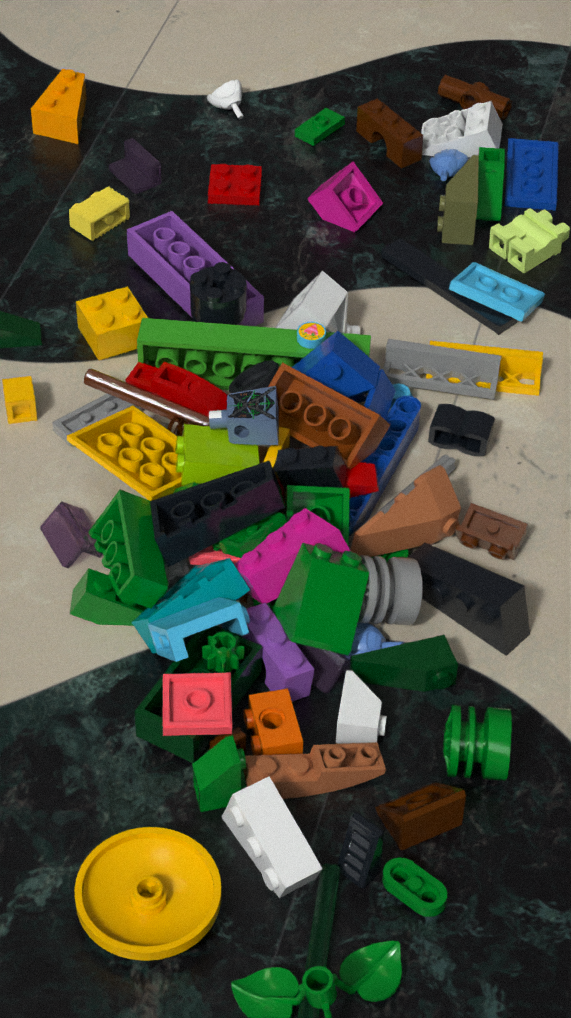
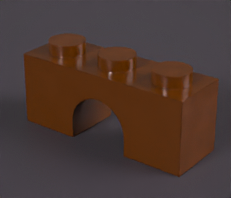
M378 98L358 106L356 131L370 143L384 138L387 146L386 156L400 168L421 160L423 134Z

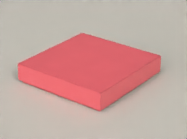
M231 672L163 674V736L232 734Z

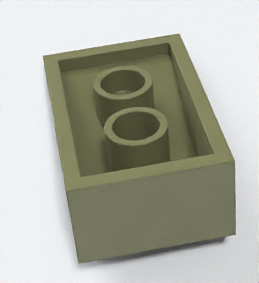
M473 155L446 184L445 195H440L439 211H444L443 217L438 216L437 232H442V243L473 245L478 206L479 155Z

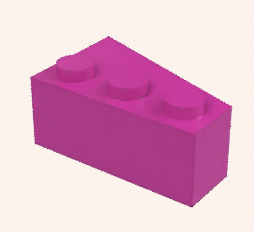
M306 508L294 514L287 523L277 531L269 534L253 551L245 553L234 564L250 588V591L247 593L261 604L265 602L267 604L278 598L302 543L314 546L316 543H321L340 553L350 551L340 530Z

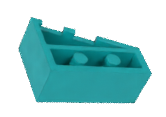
M230 558L198 565L168 589L164 597L159 598L152 609L147 608L131 623L151 652L157 653L148 623L218 597L236 601L250 591V588Z

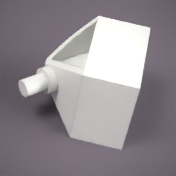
M323 271L293 299L275 327L297 330L303 323L317 322L325 327L326 332L339 331L340 333L360 334V327L358 325H349L347 323L348 292Z

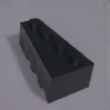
M270 461L150 501L154 538L167 567L285 508L282 490Z
M427 543L421 545L407 557L417 560L420 566L422 599L505 656L530 635L524 585Z

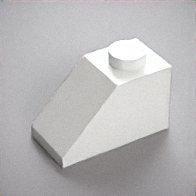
M346 670L337 721L336 743H377L378 735L385 736L387 716L381 715L382 701L353 671Z

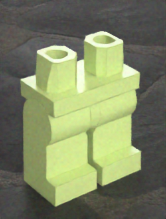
M529 208L524 211V215H518L511 223L505 226L499 223L492 226L490 229L489 248L503 259H508L507 262L522 273H526L552 255H557L561 252L562 243L569 238L570 227L563 222L556 226L552 224L553 217L545 209L537 213Z

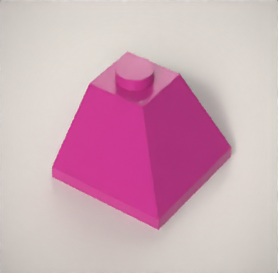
M354 161L321 184L307 198L322 220L353 232L357 231L383 204Z

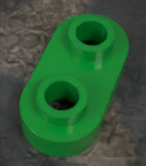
M393 858L385 864L382 882L389 893L422 916L433 917L443 912L447 902V890L443 883L407 858ZM400 878L405 880V882L399 883L395 879ZM424 899H430V900H432L433 902H432V903H428V902H425V901H423V900H424Z

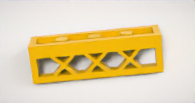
M430 341L429 345L500 355L499 376L504 380L498 381L496 392L539 396L543 352ZM426 374V379L433 377L431 374ZM451 377L447 379L450 383L461 382L458 378ZM519 380H534V385L522 384ZM478 382L476 385L490 389L491 383Z

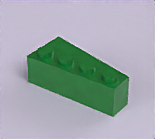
M120 489L88 533L91 538L97 540L94 544L97 552L103 553L102 564L105 568L110 569L108 577L117 596L152 609L159 598L164 597L166 594L168 580L164 559L154 538L150 501Z

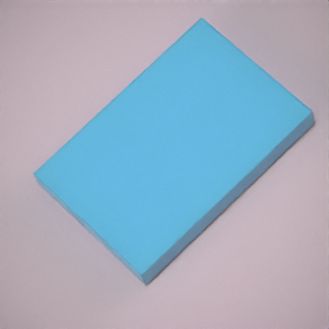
M476 262L471 263L456 276L449 286V290L521 322L543 302L545 296L544 292Z

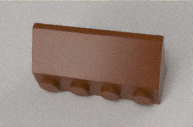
M283 362L268 386H276L279 427L290 429L291 437L309 447L338 446V450L340 449L347 468L350 470L377 449L390 427V424L379 414Z

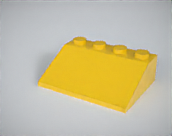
M133 405L67 435L68 442L149 501L173 494L176 488L182 487L181 473L176 472L177 454H175L177 436Z

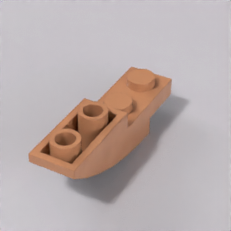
M378 743L313 745L311 752L308 754L245 756L246 769H243L247 787L270 776L282 799L306 797L341 790L385 774L386 771Z

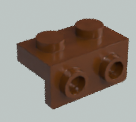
M471 503L462 524H457L455 533L459 542L470 549L480 547L488 550V554L494 558L515 560L529 527L527 523Z

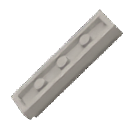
M388 339L383 370L391 384L399 383L409 387L494 400L501 356ZM390 368L403 370L405 373L398 375L389 372ZM422 373L431 374L433 377L430 379L421 378L419 375ZM451 377L458 378L461 382L450 383L447 379ZM476 383H491L490 389L478 387Z

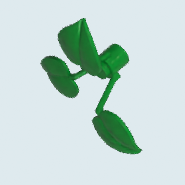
M384 941L354 951L341 964L339 970L341 980L338 979L336 974H332L329 969L323 966H315L305 972L302 979L303 984L299 985L291 971L281 967H270L259 970L245 978L232 981L231 988L239 1008L248 1018H291L293 1014L292 1005H300L305 995L311 1006L323 1009L325 1018H333L329 1006L336 1000V987L348 994H353L357 991L362 999L369 1002L385 1000L398 990L402 979L400 942Z

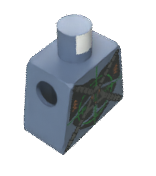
M276 386L230 393L227 395V410L209 411L210 429L227 428L229 442L232 444L279 445V407Z

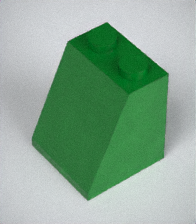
M302 543L272 609L291 642L349 655L369 577V571L359 555L351 551H344V553L336 552L321 543H316L315 546Z

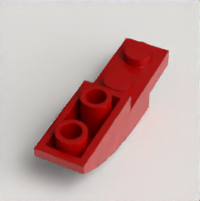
M165 361L159 368L138 362L125 379V382L208 417L209 411L227 410V394L198 375Z

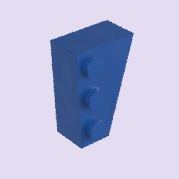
M336 331L292 368L334 391L350 397L376 387L380 366L342 333Z

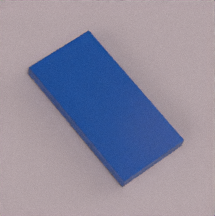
M509 138L504 206L556 211L558 142Z

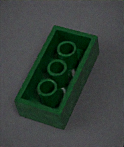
M218 626L195 633L185 646L189 657L177 662L173 661L164 674L219 673L214 669L209 670L207 668V659L202 658V646L208 645L209 635L214 636L222 631L233 636L237 635ZM239 636V646H244V659L239 660L238 670L233 669L230 671L232 711L262 672V646ZM163 675L135 710L137 737L191 763L196 762L215 736H163Z

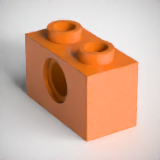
M288 688L249 695L248 709L243 710L246 729H252L254 736L250 737L253 755L303 754V738Z

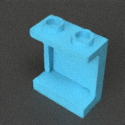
M218 597L150 622L148 627L157 655L177 662L189 657L183 641L184 637L219 624L229 632L244 636L249 634L247 624L250 623V618L246 608L240 602Z

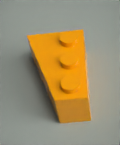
M62 69L31 108L33 134L79 144V133L82 127L81 121L84 116L87 99L85 74L70 69Z

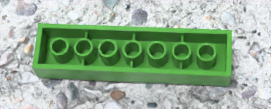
M142 318L137 338L138 362L159 368L165 361L198 375L221 390H229L232 381L243 371L255 364L273 360L279 367L282 362L293 367L314 350L302 347L297 342L296 329ZM326 332V339L335 332ZM342 333L370 357L371 335Z

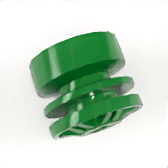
M451 705L450 714L445 723L443 757L447 767V777H456L458 762H464L465 778H470L474 763H481L483 779L507 780L512 732L510 708L487 707L483 722H477L474 706H468L466 721L461 720V706Z

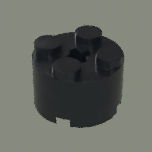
M225 262L216 263L214 267H208L193 273L190 276V309L192 318L196 322L239 324L244 319L247 309V282L245 277Z

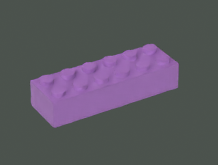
M173 211L127 229L128 255L191 316L190 276L202 269L214 267L216 263L227 262ZM246 280L247 309L244 319L237 325L257 326L264 322V296Z

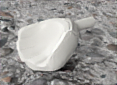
M238 79L226 82L212 94H208L207 100L213 106L220 109H233L239 120L244 117L238 107L242 100V85Z

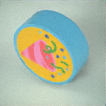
M306 322L297 329V342L302 347L315 349L326 340V329L320 323Z

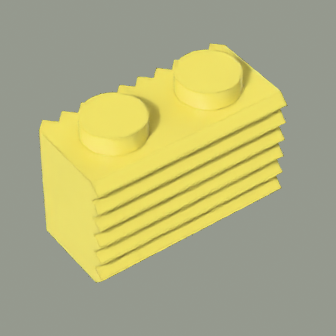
M110 186L100 192H94L91 197L81 203L74 204L69 209L70 227L92 241L130 218L129 199L114 191L113 188L111 189Z

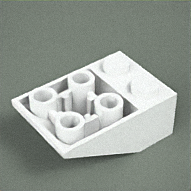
M492 101L477 103L470 108L461 111L455 110L448 115L431 118L424 122L421 134H423L422 155L434 156V154L441 152V150L457 149L467 155L469 160L473 155H478L479 147L499 148L503 124Z

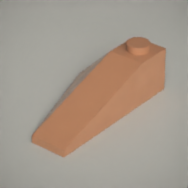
M439 465L419 476L414 481L415 488L407 495L401 492L394 498L395 503L388 512L379 511L354 533L350 551L359 556L368 555L373 557L419 547L424 543L433 544L447 536H452L455 533L457 524H459L458 518L461 506L445 468Z

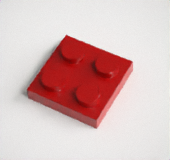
M211 164L208 204L259 206L262 166Z

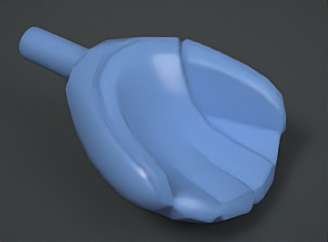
M445 149L434 154V157H431L429 162L433 171L441 177V180L446 181L447 178L455 176L468 161V157L457 149Z
M368 622L357 623L349 655L345 656L347 661L351 662L352 655L405 643L404 641L386 642L380 630Z

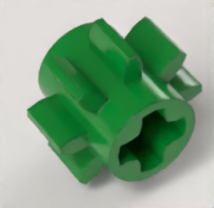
M222 631L214 636H208V645L202 646V658L207 659V668L209 670L214 669L219 673H227L233 669L238 670L239 660L244 659V646H239L238 635L233 636Z

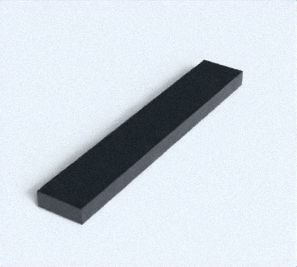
M399 238L381 250V257L498 335L517 323V320L449 290L451 281L458 275L403 239Z

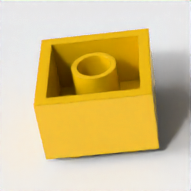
M128 286L76 301L78 328L98 360L137 349V338L141 320L148 317Z

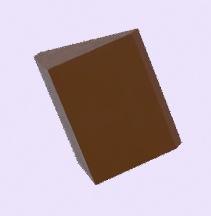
M434 782L375 808L378 816L402 851L462 825L466 794L464 789Z

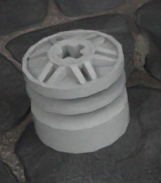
M360 555L361 561L369 571V577L358 623L370 621L372 624H378L385 619L391 625L414 624L422 601V575L417 560L414 558L392 557L386 563V560L381 556L371 558L368 555Z

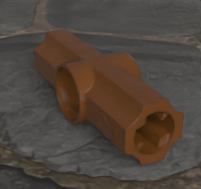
M445 75L438 86V94L441 97L460 103L463 110L477 103L492 101L499 118L505 120L512 108V101L509 98L489 91V88L482 82L469 84Z

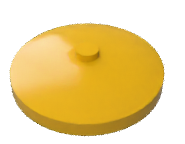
M142 827L111 836L99 844L86 857L79 869L75 882L76 911L85 932L96 944L106 951L132 960H160L188 950L209 932L217 919L221 905V878L212 856L200 843L191 837L167 828Z

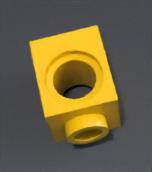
M31 376L2 379L8 424L37 421L36 402Z

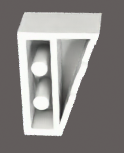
M270 776L232 794L222 819L261 872L266 886L271 891L274 890L276 895L281 898L315 880L323 868Z

